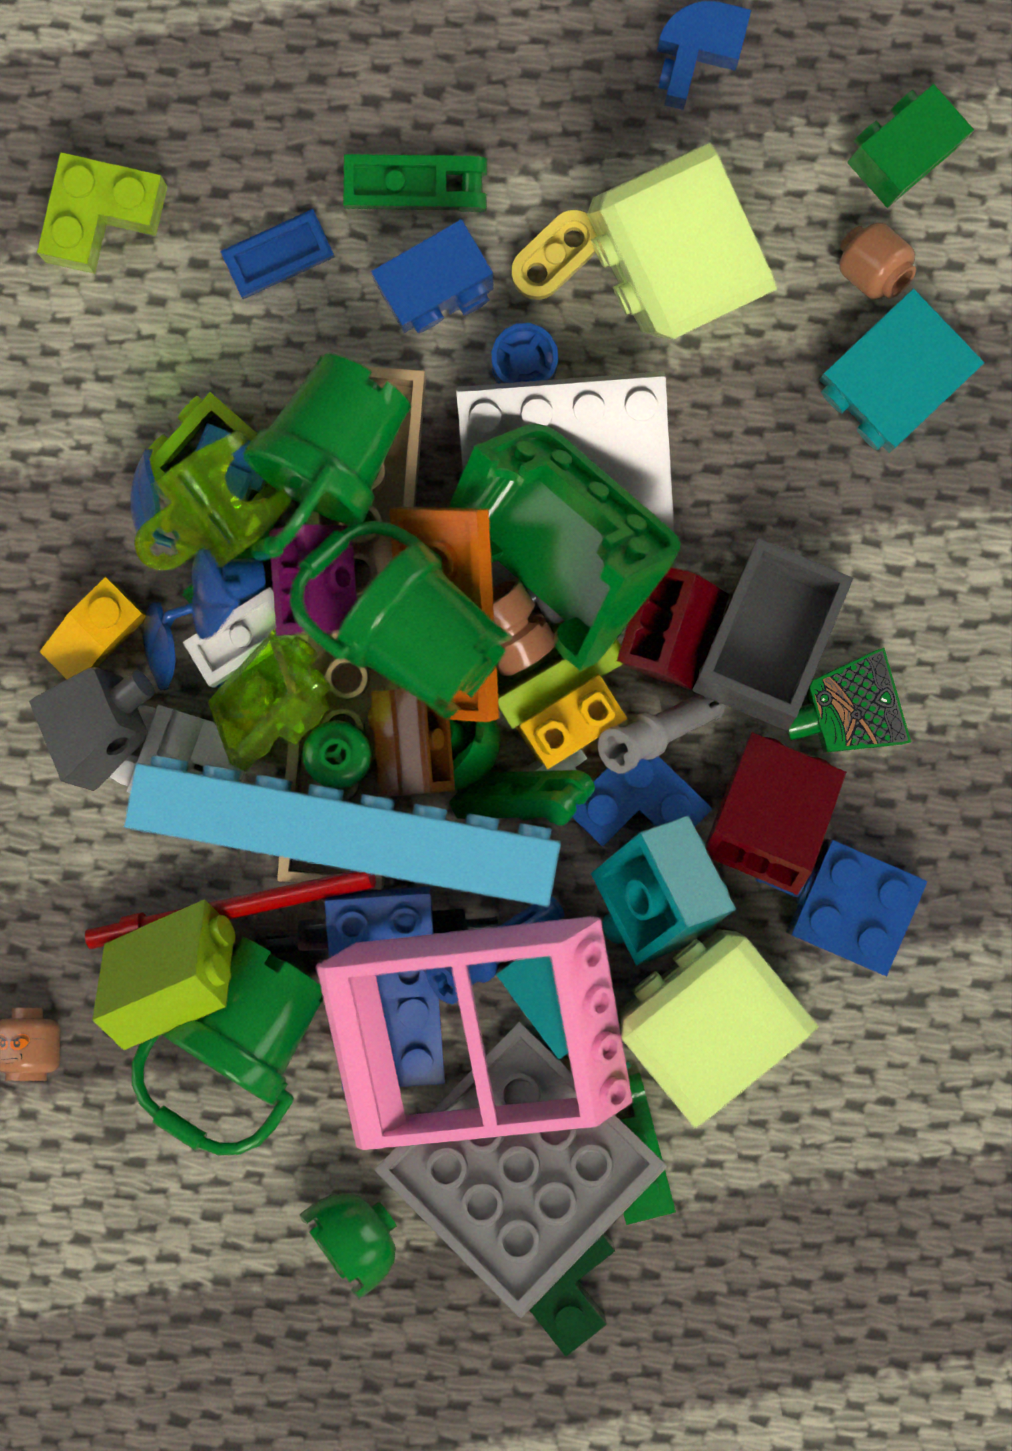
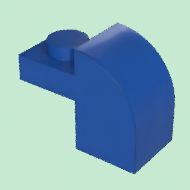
M701 1L682 8L669 19L661 32L657 52L676 56L675 60L665 58L658 85L659 89L667 90L665 106L684 110L696 61L736 71L751 14L750 9L716 1Z

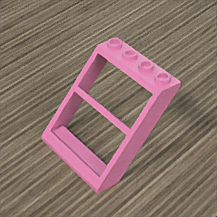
M585 917L359 942L317 965L356 1147L361 1150L597 1127L633 1103L601 919ZM551 956L577 1098L495 1106L468 965ZM452 966L480 1108L405 1115L376 975Z

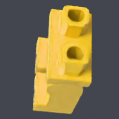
M597 674L515 728L535 759L544 764L547 769H550L600 737L601 733L606 729L615 727L628 718L600 674Z

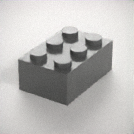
M757 538L692 691L787 731L799 713L854 578Z

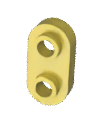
M569 210L559 214L518 253L512 264V280L520 294L533 300L548 298L592 258L596 252L591 239L597 237L587 213L579 210ZM570 231H578L583 235L584 241L578 247H570L564 241L565 235ZM533 266L543 267L547 272L546 279L540 283L532 282L527 276L529 269Z

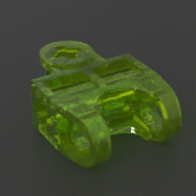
M240 430L191 453L151 484L167 506L146 521L136 533L134 540L135 552L145 566L154 570L174 569L182 565L199 550L207 549L213 556L217 567L221 568L259 539L289 505L292 498L284 488L267 499L264 497L254 502L239 500L229 491L226 484V471L229 464L235 459L232 454L248 442ZM155 530L161 535L169 532L174 535L175 540L170 544L174 553L170 557L165 552L156 555L152 552L151 547L156 542L152 535Z

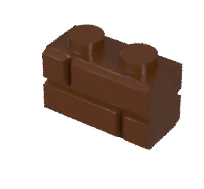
M403 688L371 691L372 705L368 711V723L375 737L376 757L372 764V775L378 784L379 797L455 791L449 718H443L430 706Z

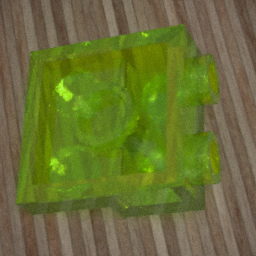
M273 629L208 700L229 764L243 772H246L259 757L266 755L279 736L296 744L308 730L313 729L319 724L324 713L329 709L324 695L330 690L331 686L327 679L313 668L312 664L318 659L316 650L301 637L295 636L291 639L288 636H276V629Z

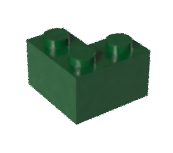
M606 1232L529 1310L565 1357L607 1325L605 1314L578 1281L615 1252L614 1243Z

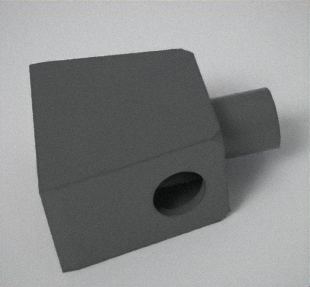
M98 667L88 668L29 701L61 782L95 791L146 739L147 729L138 707L154 696L155 691L150 680L142 672L135 670L123 678L118 674Z

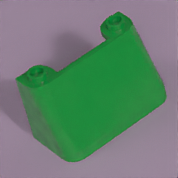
M541 424L524 425L475 445L448 507L489 510L491 563L495 561L501 563L516 578H520L527 588L565 621L558 627L553 641L562 657L579 671L596 664L602 659L671 568L681 546L678 536L564 436L554 429Z

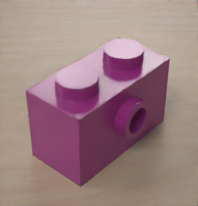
M303 525L295 537L286 545L283 553L278 557L271 558L276 636L308 635L296 622L290 604L292 581L300 571L299 564L333 531L341 532L351 525ZM284 528L269 530V537L277 536ZM352 540L349 542V546L315 579H310L304 588L303 601L307 613L319 628L327 634L339 632L345 618L357 602Z

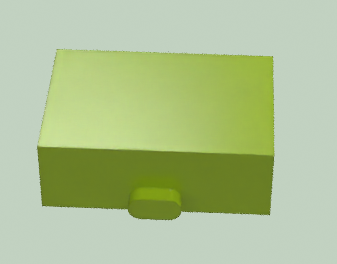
M562 623L549 625L553 632L556 633ZM618 639L615 640L600 661L582 671H579L574 665L565 660L556 647L536 663L515 674L502 676L497 669L498 705L510 727L514 729L519 726L520 723L595 675L600 674L602 677L621 666L622 663L617 661L621 648Z

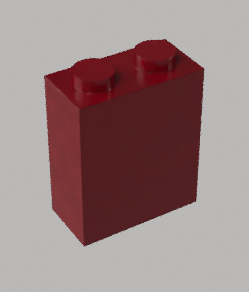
M671 567L628 623L617 661L653 679L692 690L721 623L729 594L696 573Z
M751 732L738 756L705 844V849L710 859L798 895L813 871L847 772L832 766L822 758L810 757L786 747L775 738L763 737Z

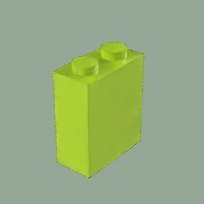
M204 899L105 943L92 1020L123 1050H126L166 1033L178 1025L194 1021L226 1007L228 985L231 979L230 967L233 943L235 942V930L231 922L225 916L219 915Z

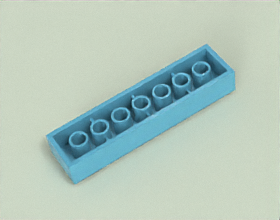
M152 755L150 765L136 764L125 828L549 906L560 841L550 839L551 829L520 823L518 833L498 830L499 819L467 814L466 823L446 820L447 809L420 804L414 805L413 814L394 810L396 800L362 794L361 803L358 804L342 801L344 790L318 785H309L308 794L291 791V780L257 775L255 784L239 781L241 771L204 765L203 774L187 772L188 761Z

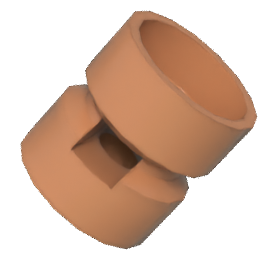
M520 578L507 580L493 588L494 622L512 636L511 641L499 643L506 649L505 654L497 665V669L502 676H509L526 669L555 647L553 641L555 633L543 615L531 613L535 602Z

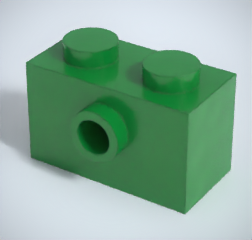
M935 84L930 86L920 96L914 90H911L891 108L890 111L895 116L883 127L876 120L853 141L859 148L847 163L886 208H889L949 157L974 131L973 127Z

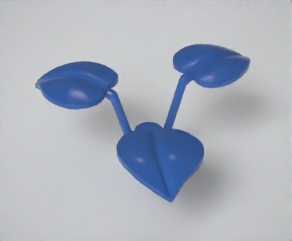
M145 449L135 470L130 494L131 515L137 536L141 542H148L151 539L155 544L196 555L192 566V583L194 587L192 603L164 613L160 602H152L144 618L143 645L147 663L158 689L168 690L174 674L176 661L174 639L170 629L174 620L192 613L198 637L200 639L211 638L230 617L240 603L239 600H250L265 591V571L262 561L255 558L230 559L228 551L210 550L167 537L161 532L159 528L161 520L160 501L150 464V456L153 449Z

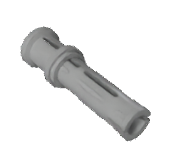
M696 694L655 715L648 713L637 714L628 721L627 726L610 727L601 733L598 740L600 757L611 771L627 773L637 766L640 759L649 760L664 753L669 742L700 726L721 718L725 705L720 703L710 708L709 703L715 700L701 694Z

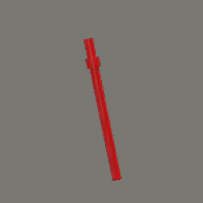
M354 870L209 902V904L219 915L233 919L374 888L376 886V877L372 873ZM181 909L150 916L143 912L122 916L118 923L87 929L85 931L86 945L89 949L104 947V944Z

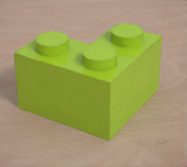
M60 152L37 250L38 255L45 263L95 274L107 225L153 236L157 235L167 192L165 181L158 174Z

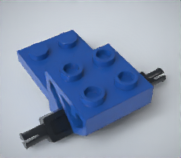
M430 887L357 891L325 898L326 918L298 921V931L266 932V949L271 953L299 951L301 961L327 960L359 942L498 927V916L466 919L464 909L433 911ZM426 969L377 974L376 980L399 1087L445 1084L439 997L429 985Z

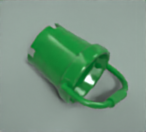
M325 353L323 357L320 356L311 372L271 427L257 432L246 447L243 458L254 472L279 490L270 505L254 537L251 553L255 559L263 561L280 556L286 545L295 537L307 521L312 511L346 525L363 523L374 499V494L371 491L373 483L403 420L412 407L408 399L396 387L386 381L383 388H381L377 383L368 378L372 372L368 368L343 356ZM291 498L300 503L301 505L285 528L277 536L269 537V530L273 529L288 500Z
M370 521L353 524L341 532L333 531L299 564L300 571L292 581L290 604L296 622L310 638L337 659H345L359 668L371 667L426 703L445 719L453 716L461 709L451 701L459 690L472 698L480 689L506 652V649L499 643L511 641L512 638L509 633L497 625L442 573L443 564L439 554L413 534L393 524ZM376 534L391 537L406 545L407 548L389 562L357 600L345 618L336 639H333L319 628L308 615L303 601L306 584L310 579H315L349 546L351 540L358 536Z
M242 937L232 953L231 979L228 985L226 1007L194 1021L178 1025L162 1035L271 1106L275 1105L264 1124L252 1136L238 1142L220 1143L207 1138L205 1131L166 1106L160 1107L148 1093L144 1083V1065L151 1048L159 1036L140 1043L132 1061L131 1085L139 1105L153 1118L152 1123L193 1150L197 1151L200 1148L218 1156L241 1155L260 1146L277 1128L294 1100L293 1095L285 1090L288 1083L283 1074L317 1009L324 1000L319 983L286 961L283 962L271 955L270 951L246 937Z

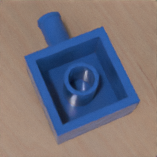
M826 839L813 871L798 895L758 878L755 880L797 898L796 904L798 905L786 933L886 977L928 882L831 839Z

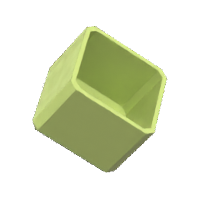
M711 143L684 153L592 199L587 213L597 237L591 239L592 245L604 268L607 266L612 268L619 283L613 287L618 302L626 315L630 313L634 315L641 332L658 338L675 339L777 289L771 270L721 160Z
M718 929L702 943L695 939L686 947L680 949L672 957L676 964L662 976L657 971H654L632 989L636 997L619 1010L618 1021L622 1040L694 1128L711 1118L805 1041L819 1027L749 940L737 931Z

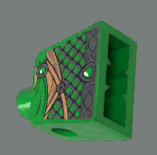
M885 648L872 651L813 679L806 693L809 704L801 706L796 719L786 731L790 741L818 733L823 753L910 743V735Z

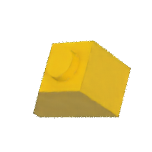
M104 577L67 614L40 650V653L66 679H69L88 668L98 667L144 622L146 613L113 580Z

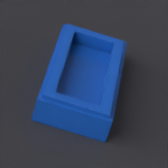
M313 209L220 251L242 299L248 298L335 258Z

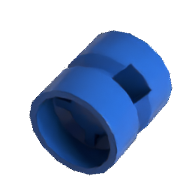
M516 323L504 329L496 338L491 353L492 374L497 384L554 380L558 368V348L553 337L543 327L532 323Z

